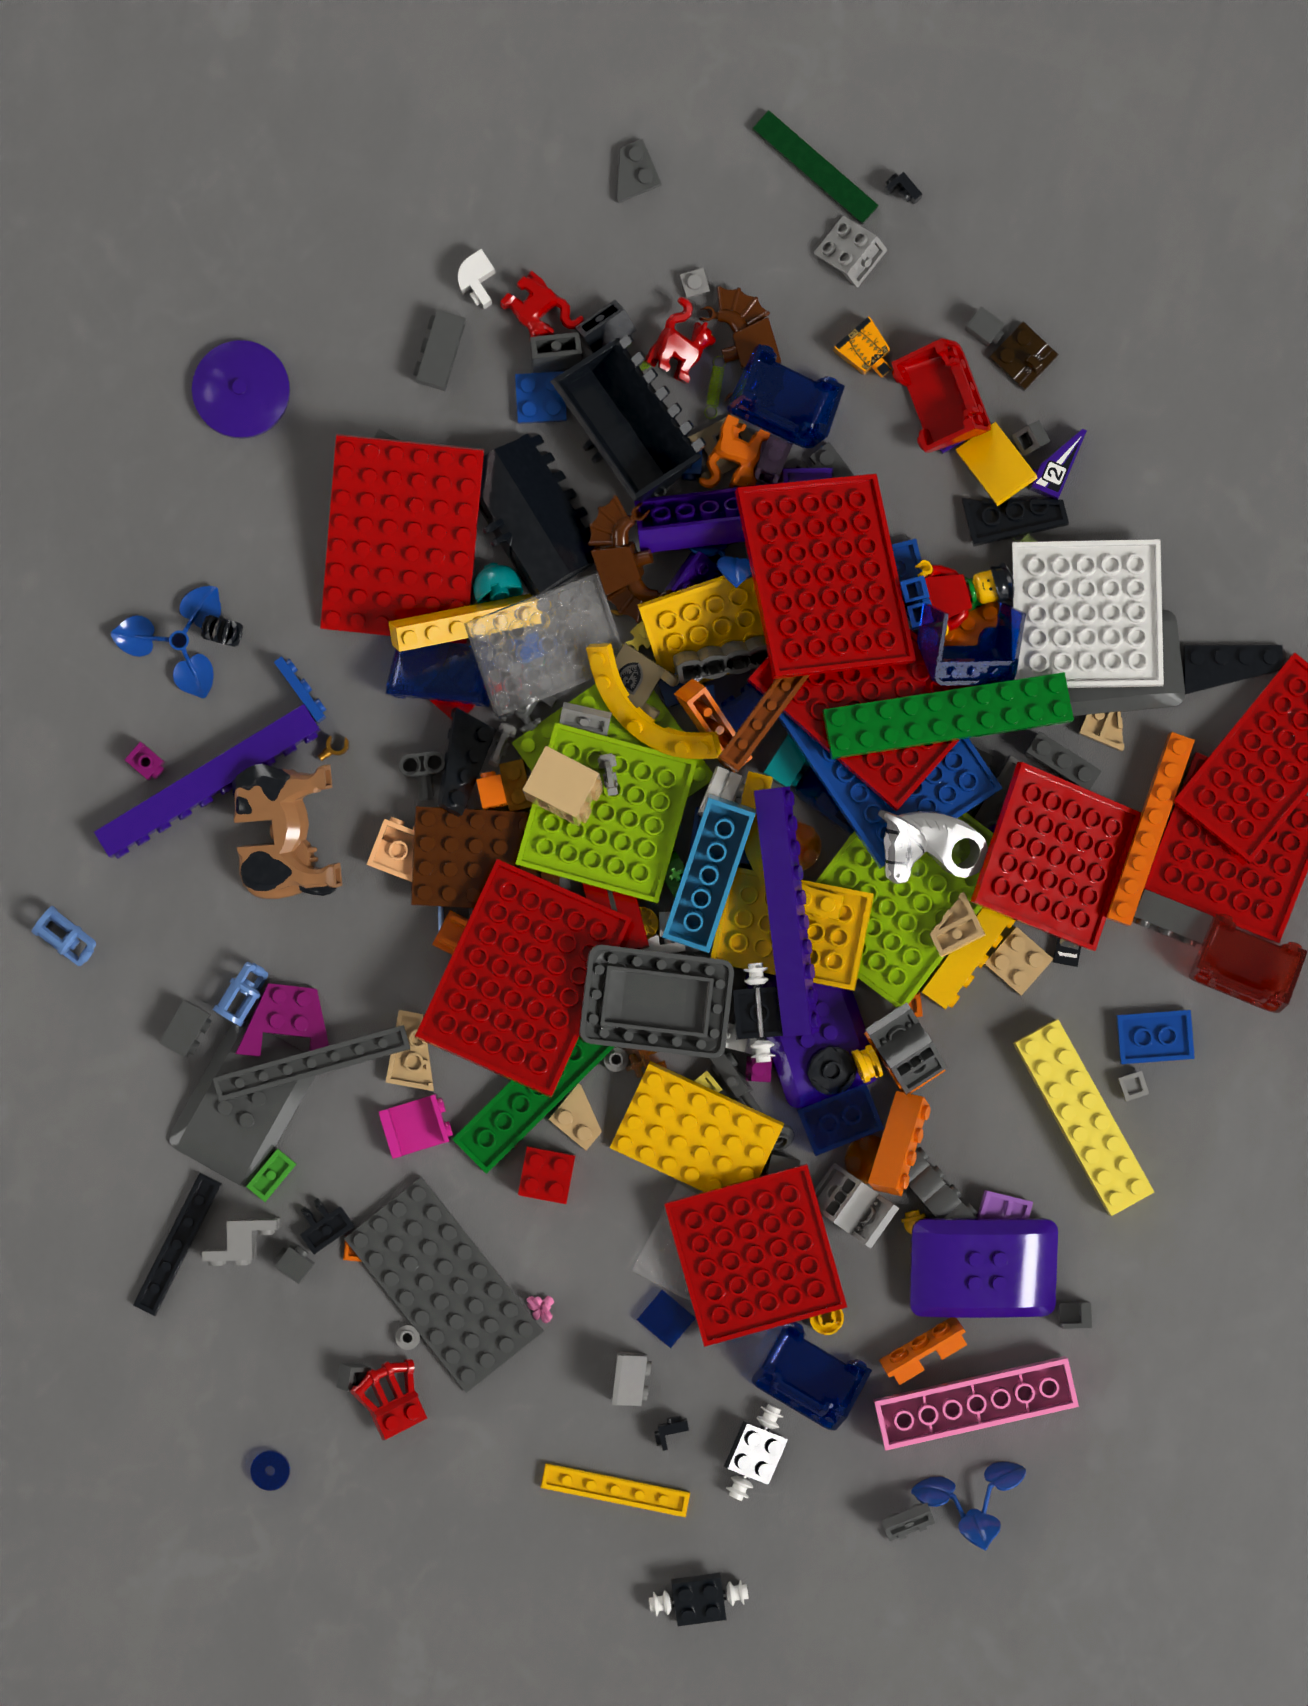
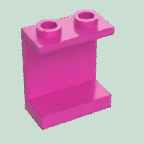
M434 1094L378 1112L392 1159L450 1141L449 1136H452L453 1132L450 1122H444L442 1113L446 1112L442 1097L437 1099V1095Z

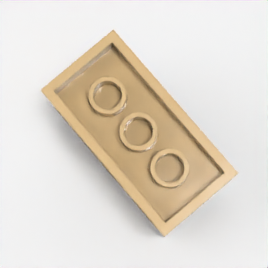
M545 746L523 788V793L526 800L579 826L581 822H587L592 812L590 804L592 800L597 801L599 799L603 786L598 772Z

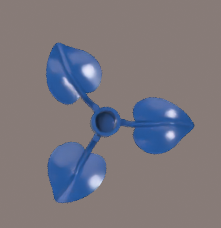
M727 544L688 548L695 554L701 551L706 556H714L718 553L721 556L717 561L719 571L736 588L743 581L752 577L749 559L725 556V552L722 549H725Z
M199 587L183 597L179 611L189 621L182 631H174L170 637L153 636L154 626L149 619L143 616L129 617L111 631V637L116 645L124 652L137 657L151 653L153 649L152 641L169 642L173 649L182 651L186 660L178 662L174 667L173 679L177 687L186 693L200 698H206L210 692L214 676L210 660L203 654H195L189 658L185 648L189 644V637L186 633L193 622L201 628L206 616L220 617L221 603L217 587Z
M996 1462L988 1466L984 1472V1478L991 1483L987 1487L982 1512L978 1509H970L965 1514L956 1495L953 1494L956 1485L948 1478L930 1477L924 1479L912 1488L911 1494L921 1503H928V1506L931 1507L942 1506L951 1498L961 1516L958 1525L960 1533L968 1541L986 1551L1001 1529V1523L998 1518L986 1514L991 1490L994 1486L1001 1491L1015 1488L1026 1476V1468L1010 1462Z

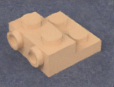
M391 817L390 821L384 819L366 865L412 882L414 827L413 830L404 827L405 822Z

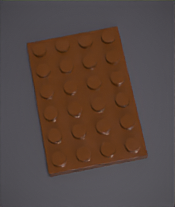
M415 807L411 905L474 908L497 859L558 886L560 877L516 865L530 812L465 809L463 815L457 817L443 808Z

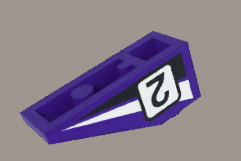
M1081 429L1039 466L1038 470L1033 468L1038 479L1032 482L1029 490L1050 499L1059 498L1087 430Z

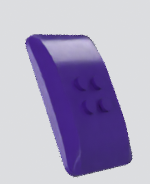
M749 973L746 974L745 980L749 978ZM764 973V977L769 978V980L765 984H761L762 988L777 987L776 975ZM746 983L747 989H752V986H755ZM813 983L818 993L816 1010L821 1018L819 1032L800 1036L767 1037V1040H765L775 1044L770 1048V1053L775 1055V1057H772V1061L785 1099L791 1107L802 1108L839 1095L838 1093L825 1095L817 1091L809 1082L807 1064L811 1056L818 1049L826 1046H838L845 1049L852 1056V1051L857 1049L861 1051L870 1044L864 1035L866 1028L852 990ZM856 1066V1077L853 1084L845 1092L871 1084L877 1078L873 1077L871 1081L864 1083V1080H861L857 1072Z
M919 1219L912 1227L910 1309L914 1314L921 1317L1006 1318L1048 1316L1054 1311L1056 1305L1057 1225L1050 1219Z

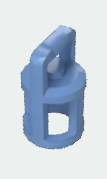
M54 906L46 910L31 931L35 936H40L53 946L57 953L63 954L77 966H82L87 962L96 947L94 939L83 932L80 926L74 925L60 914ZM51 921L67 933L63 939L46 928ZM79 939H81L87 945L78 957L70 949L74 950L80 943Z
M246 962L237 978H231L229 981L231 984L213 1010L242 1027L245 1023L244 1019L256 999L261 997L259 991L268 977V972L256 963ZM249 972L258 976L255 983L246 978ZM238 991H240L246 997L236 1013L233 1014L227 1009Z

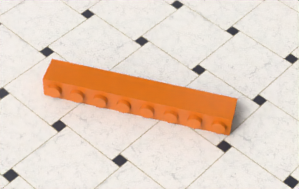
M1174 732L1169 733L1106 917L1108 920L1125 926H1131L1173 805V800L1176 797L1195 742L1194 739Z

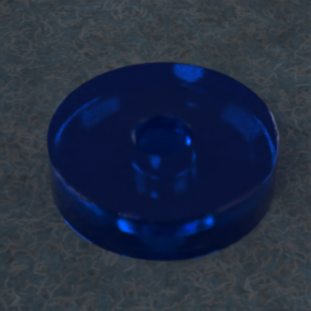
M267 1450L257 1455L250 1468L253 1482L259 1488L267 1491L281 1488L289 1479L291 1471L290 1463L286 1456L275 1450ZM268 1466L274 1467L275 1473L273 1475H269L266 1472Z

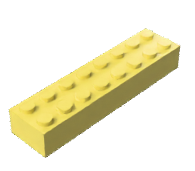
M1055 1019L1013 1042L1107 1214L1113 1216L1153 1194V1188L1059 1019Z

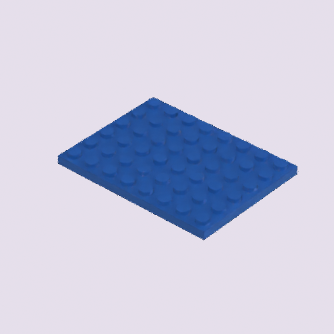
M782 712L778 718L880 869L885 866L884 836L887 827L885 820L878 815L880 810L895 815L917 811L938 812L959 818L1002 789V786L970 739H960L904 804L895 811L837 759L831 760L830 753L785 713Z

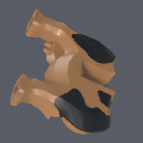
M255 764L238 774L232 782L235 801L234 823L272 820L270 836L274 839V843L237 847L239 873L243 886L248 888L252 895L262 899H280L302 892L325 896L336 891L337 887L342 886L340 863H332L324 868L315 867L318 857L314 856V852L317 851V848L312 847L310 842L306 840L309 821L303 798L309 794L318 793L323 789L333 788L330 764L319 766L315 773H298L293 769H277L266 764Z

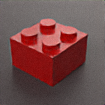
M527 1146L518 1195L567 1204L576 1155Z

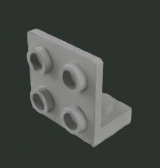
M842 216L814 251V254L841 271L848 281L858 288L887 252V248L878 236L847 217Z

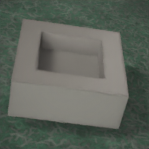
M703 268L680 274L687 299L710 293Z
M1142 1071L1117 1078L1125 1102L1149 1094Z

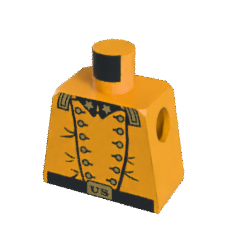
M869 316L834 346L833 351L862 375H865L872 368L882 378L892 369L883 359L889 353L890 348Z

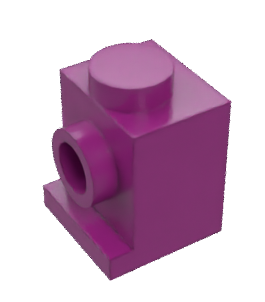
M141 741L125 759L127 763L149 781L152 777L157 779L165 769L163 767L165 761ZM144 758L150 759V765L147 767L142 765Z
M747 1056L746 1080L771 1082L772 1057L771 1062L756 1063V1058Z

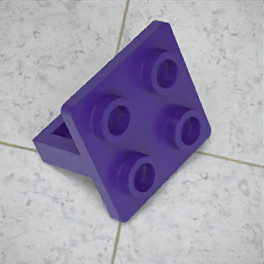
M698 551L697 554L691 552L665 590L671 589L672 592H676L723 575L717 565L701 551Z

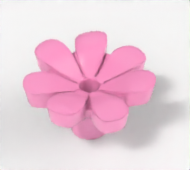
M539 1296L528 1297L526 1299L528 1302L527 1306L530 1310H534L532 1313L533 1318L538 1320L541 1317L544 1323L550 1322L553 1318L550 1313L551 1305L554 1304L553 1298L547 1296L542 1300Z

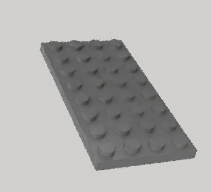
M422 1177L344 1238L466 1393L544 1332Z

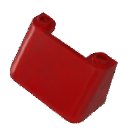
M940 338L891 362L893 378L897 383L907 386L923 430L919 431L917 442L924 452L930 453L982 435L991 430L988 415L965 354L958 342Z

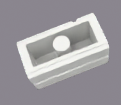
M716 766L697 814L703 816L710 794L733 802L736 797L741 798L745 786L742 783L744 777Z

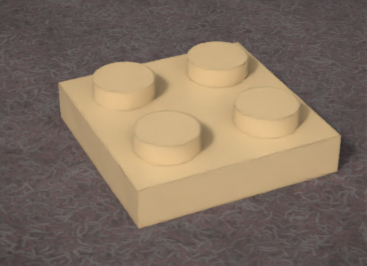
M1015 927L988 958L985 965L1016 993L1022 996L1051 963L1053 958L1018 927Z

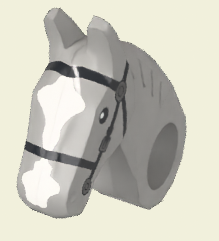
M879 811L878 815L887 823L884 836L885 874L889 881L896 884L906 883L911 876L914 863L925 852L944 871L955 876L967 878L977 874L982 869L988 851L986 839L964 821L938 812L917 811L895 815L887 811ZM967 838L971 846L970 854L964 862L954 864L951 857L952 849L959 840Z

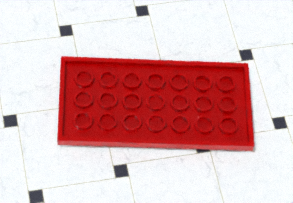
M1295 652L1173 800L1174 804L1248 864L1253 861L1308 793V662Z

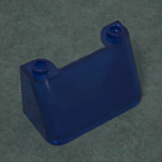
M759 344L754 348L729 400L727 410L731 414L797 446L813 448L828 437L845 385L830 376L814 381L775 362L777 354L773 348Z
M474 641V645L446 642L401 652L395 648L385 694L400 699L408 697L410 699L458 702L489 707L496 649L489 647V642Z
M797 1322L785 1324L776 1336L751 1381L757 1388L820 1426L835 1431L847 1419L872 1370L867 1367L866 1363L858 1359L849 1360L847 1363H844L804 1339L806 1333L801 1324Z

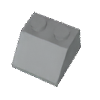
M618 1351L612 1405L641 1406L642 1400L647 1401L649 1386L644 1385L645 1375L650 1376L652 1362L647 1361V1355Z

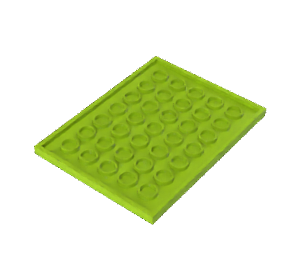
M968 813L957 818L979 832L986 839L987 847L989 848L993 836L992 831ZM854 831L817 879L816 883L874 894L858 978L895 1007H900L906 1002L909 1004L943 960L944 957L940 956L930 933L942 921L943 916L957 901L960 893L964 892L969 902L971 901L981 870L967 878L955 876L944 871L925 852L914 863L909 880L906 883L896 884L889 881L885 874V866L881 869L878 867ZM967 838L959 840L954 845L951 854L954 864H960L968 858L971 846ZM970 902L977 915L982 906Z

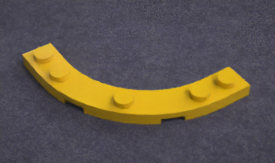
M590 644L586 647L592 675L603 701L613 716L630 734L647 746L674 757L685 759L718 758L722 751L717 732H684L669 727L665 729L655 724V720L646 714L640 707L636 708L629 700L628 696L630 694L619 675L612 644Z
M748 771L741 804L756 809L754 790L770 789L773 777ZM756 813L744 850L753 870L765 884ZM802 884V890L806 894L805 912L834 920L839 919L844 896L821 891Z

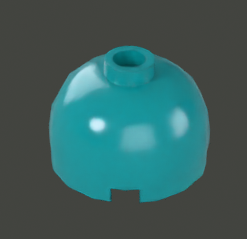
M498 563L487 564L474 579L473 590L478 604L519 596L523 593L522 583L518 574L506 565H498Z

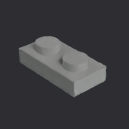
M564 702L560 724L607 736L612 713Z

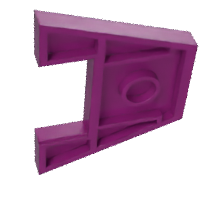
M268 983L235 1054L260 1057L263 1033L310 1038L309 1051L329 1046L317 989Z

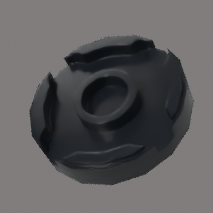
M826 1046L818 1049L811 1056L807 1064L809 1082L817 1091L825 1095L845 1092L853 1084L856 1077L854 1058L845 1049L838 1046Z

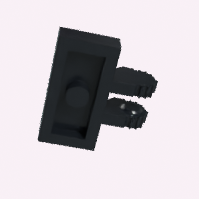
M319 1198L314 1200L315 1207L324 1217L319 1222H316L309 1209L306 1207L301 1209L311 1227L301 1233L300 1236L313 1254H316L355 1226L342 1206L329 1214Z

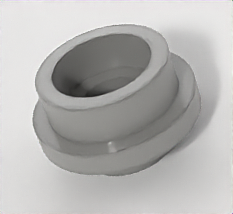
M614 1047L604 1057V1064L610 1071H622L628 1064V1055L623 1049ZM613 1055L621 1057L619 1064L612 1063L611 1058Z
M405 1325L398 1329L395 1340L400 1348L411 1350L419 1344L420 1334L414 1326ZM405 1333H409L412 1335L411 1342H405L403 1340V1335Z

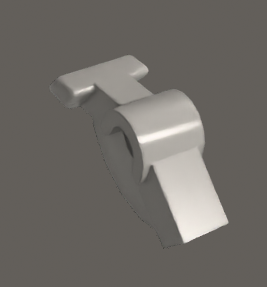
M505 722L500 724L498 732L502 734L500 740H496L492 749L489 765L498 767L501 758L505 756L508 749V738L515 737L517 729L514 726Z
M612 753L600 755L598 763L600 769L605 768L606 774H603V779L608 796L617 795L618 781L616 772L612 770V767L617 766L615 755Z

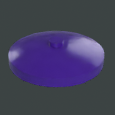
M236 340L215 347L203 357L193 376L192 397L197 412L203 421L214 431L231 438H252L267 432L282 418L289 403L290 382L285 367L271 350L252 341Z

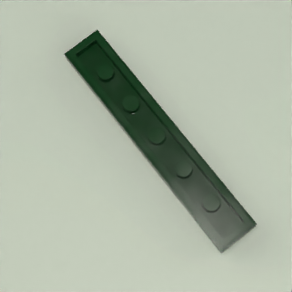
M769 110L753 127L752 130L862 225L878 208L879 205Z

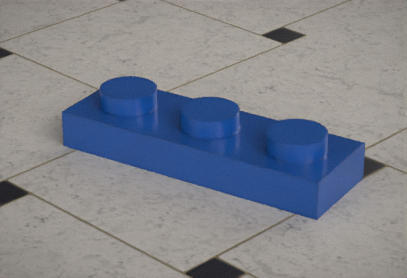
M281 656L274 661L315 720L320 723L327 718L323 713L327 709L319 698L314 701L309 692L312 689L303 678L300 681L295 675L298 669L290 658L285 661Z

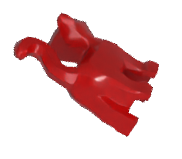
M533 271L529 273L527 278L523 276L517 282V287L520 290H526L529 293V296L523 302L509 293L500 301L501 308L503 310L511 309L519 323L529 330L530 337L554 335V329L540 319L555 306L560 308V320L566 328L576 329L575 327L584 321L583 316L571 320L569 317L570 305L567 301L548 288L544 280Z
M680 297L677 302L683 306L684 310L670 315L666 321L665 328L660 333L658 340L650 348L644 362L655 367L659 361V368L668 372L671 368L669 364L671 357L676 359L678 365L674 373V379L687 384L690 381L688 374L690 369L700 360L703 349L714 345L716 338L712 335V331L707 328V322H704L702 325L699 322L695 323L691 340L675 330V324L685 322L691 317L693 312L692 303L689 299Z

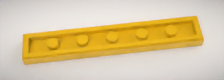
M545 1463L541 1488L681 1517H686L690 1492L550 1463Z

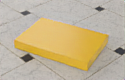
M996 422L991 424L990 431L971 438L955 449L956 453L997 506L1038 479L1035 472Z

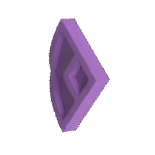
M984 1190L976 1219H1029L1033 1202Z

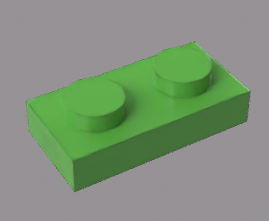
M278 1148L246 1187L266 1202L297 1163Z

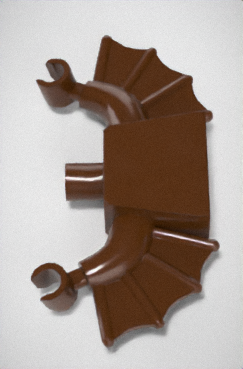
M718 286L719 312H715L710 306L703 307L700 310L708 311L709 318L700 317L699 320L708 322L712 319H718L719 322H725L731 327L734 332L732 335L734 346L721 349L725 363L739 360L741 369L745 370V381L738 388V392L729 393L724 402L729 398L733 399L735 404L730 408V410H733L739 405L741 398L745 397L754 416L758 418L763 409L775 405V396L780 390L784 389L782 376L786 367L779 366L781 365V358L769 318H765L770 315V312L761 307L758 297L744 294L741 288L727 290Z
M613 495L610 503L598 507L597 518L589 524L591 538L588 545L595 546L591 553L605 595H608L606 599L617 607L619 614L629 615L639 624L643 621L637 604L673 592L669 589L659 593L658 590L650 589L644 584L641 579L644 575L643 566L654 562L650 549L638 552L634 541H629L628 532L630 528L635 525L636 520H643L650 510L646 513H641L638 508L643 502H640L633 508L632 515H627L618 497Z

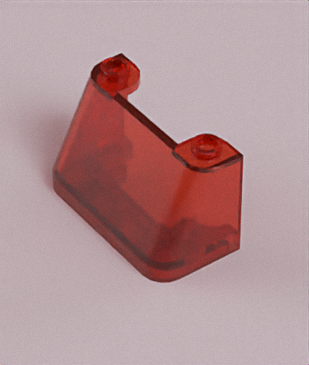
M1216 914L1193 963L1189 978L1199 984L1263 1010L1280 1013L1289 1005L1308 951L1302 949V946L1295 942H1288V944H1282L1281 946L1236 929V923L1233 922L1234 919L1231 916Z

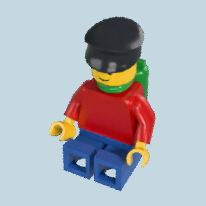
M922 560L915 565V568L922 570L918 577L900 581L909 629L914 630L931 625V627L938 628V633L933 635L934 637H945L948 632L957 629L968 618L969 611L974 610L976 606L994 601H999V603L1006 600L1012 601L1014 598V580L1005 563H1001L999 566H991L990 570L976 573L973 575V578L968 579L954 569L942 565H931L929 561Z

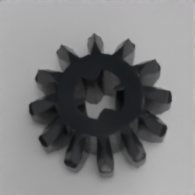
M212 615L205 617L201 627L203 639L233 647L239 645L243 635V625L241 623Z

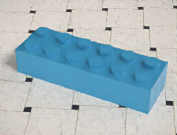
M712 794L709 795L662 938L707 953L710 952L756 814V809Z

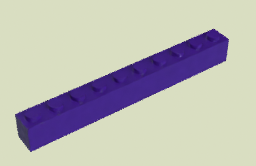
M303 704L97 829L94 833L108 857L119 859L130 852L129 847L134 844L141 846L151 839L149 835L158 831L160 834L172 826L170 822L177 818L181 821L193 814L191 811L198 805L203 808L213 802L212 797L216 794L221 793L224 795L233 790V780L246 768L255 764L274 765L276 763L275 758L282 754L285 757L297 750L296 746L303 741L306 744L312 742L319 737L317 733L321 730L310 711Z
M790 786L754 790L783 1037L810 1035L819 1032L821 1018L816 1010L818 993L813 984L815 968L811 964L810 959L812 943L808 939L807 934L809 918L805 914L804 908L806 894L802 890L801 883L803 869L799 865L798 855H800V844L796 841L795 833L798 824L796 817L793 816L794 794L790 791Z

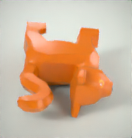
M728 414L720 428L719 440L707 459L706 465L711 473V478L700 477L699 483L701 486L713 488L719 483L721 471L716 464L719 459L739 465L732 475L729 487L733 488L735 485L740 487L755 486L757 479L754 475V468L760 458L762 441L769 439L771 433L760 429L752 435L749 442L739 439V433L743 432L747 425L738 423V418Z

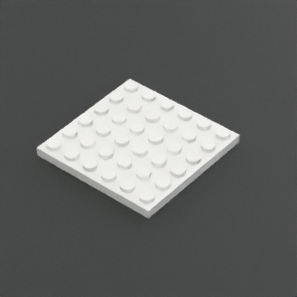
M1160 539L1012 542L1015 680L1065 672L1068 688L1154 687L1164 685Z

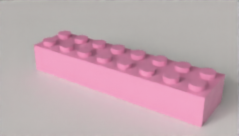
M1066 1356L873 1399L885 1451L1079 1407L1069 1361Z

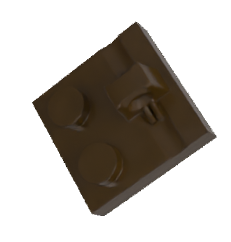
M1023 321L989 358L1025 391L1059 354Z

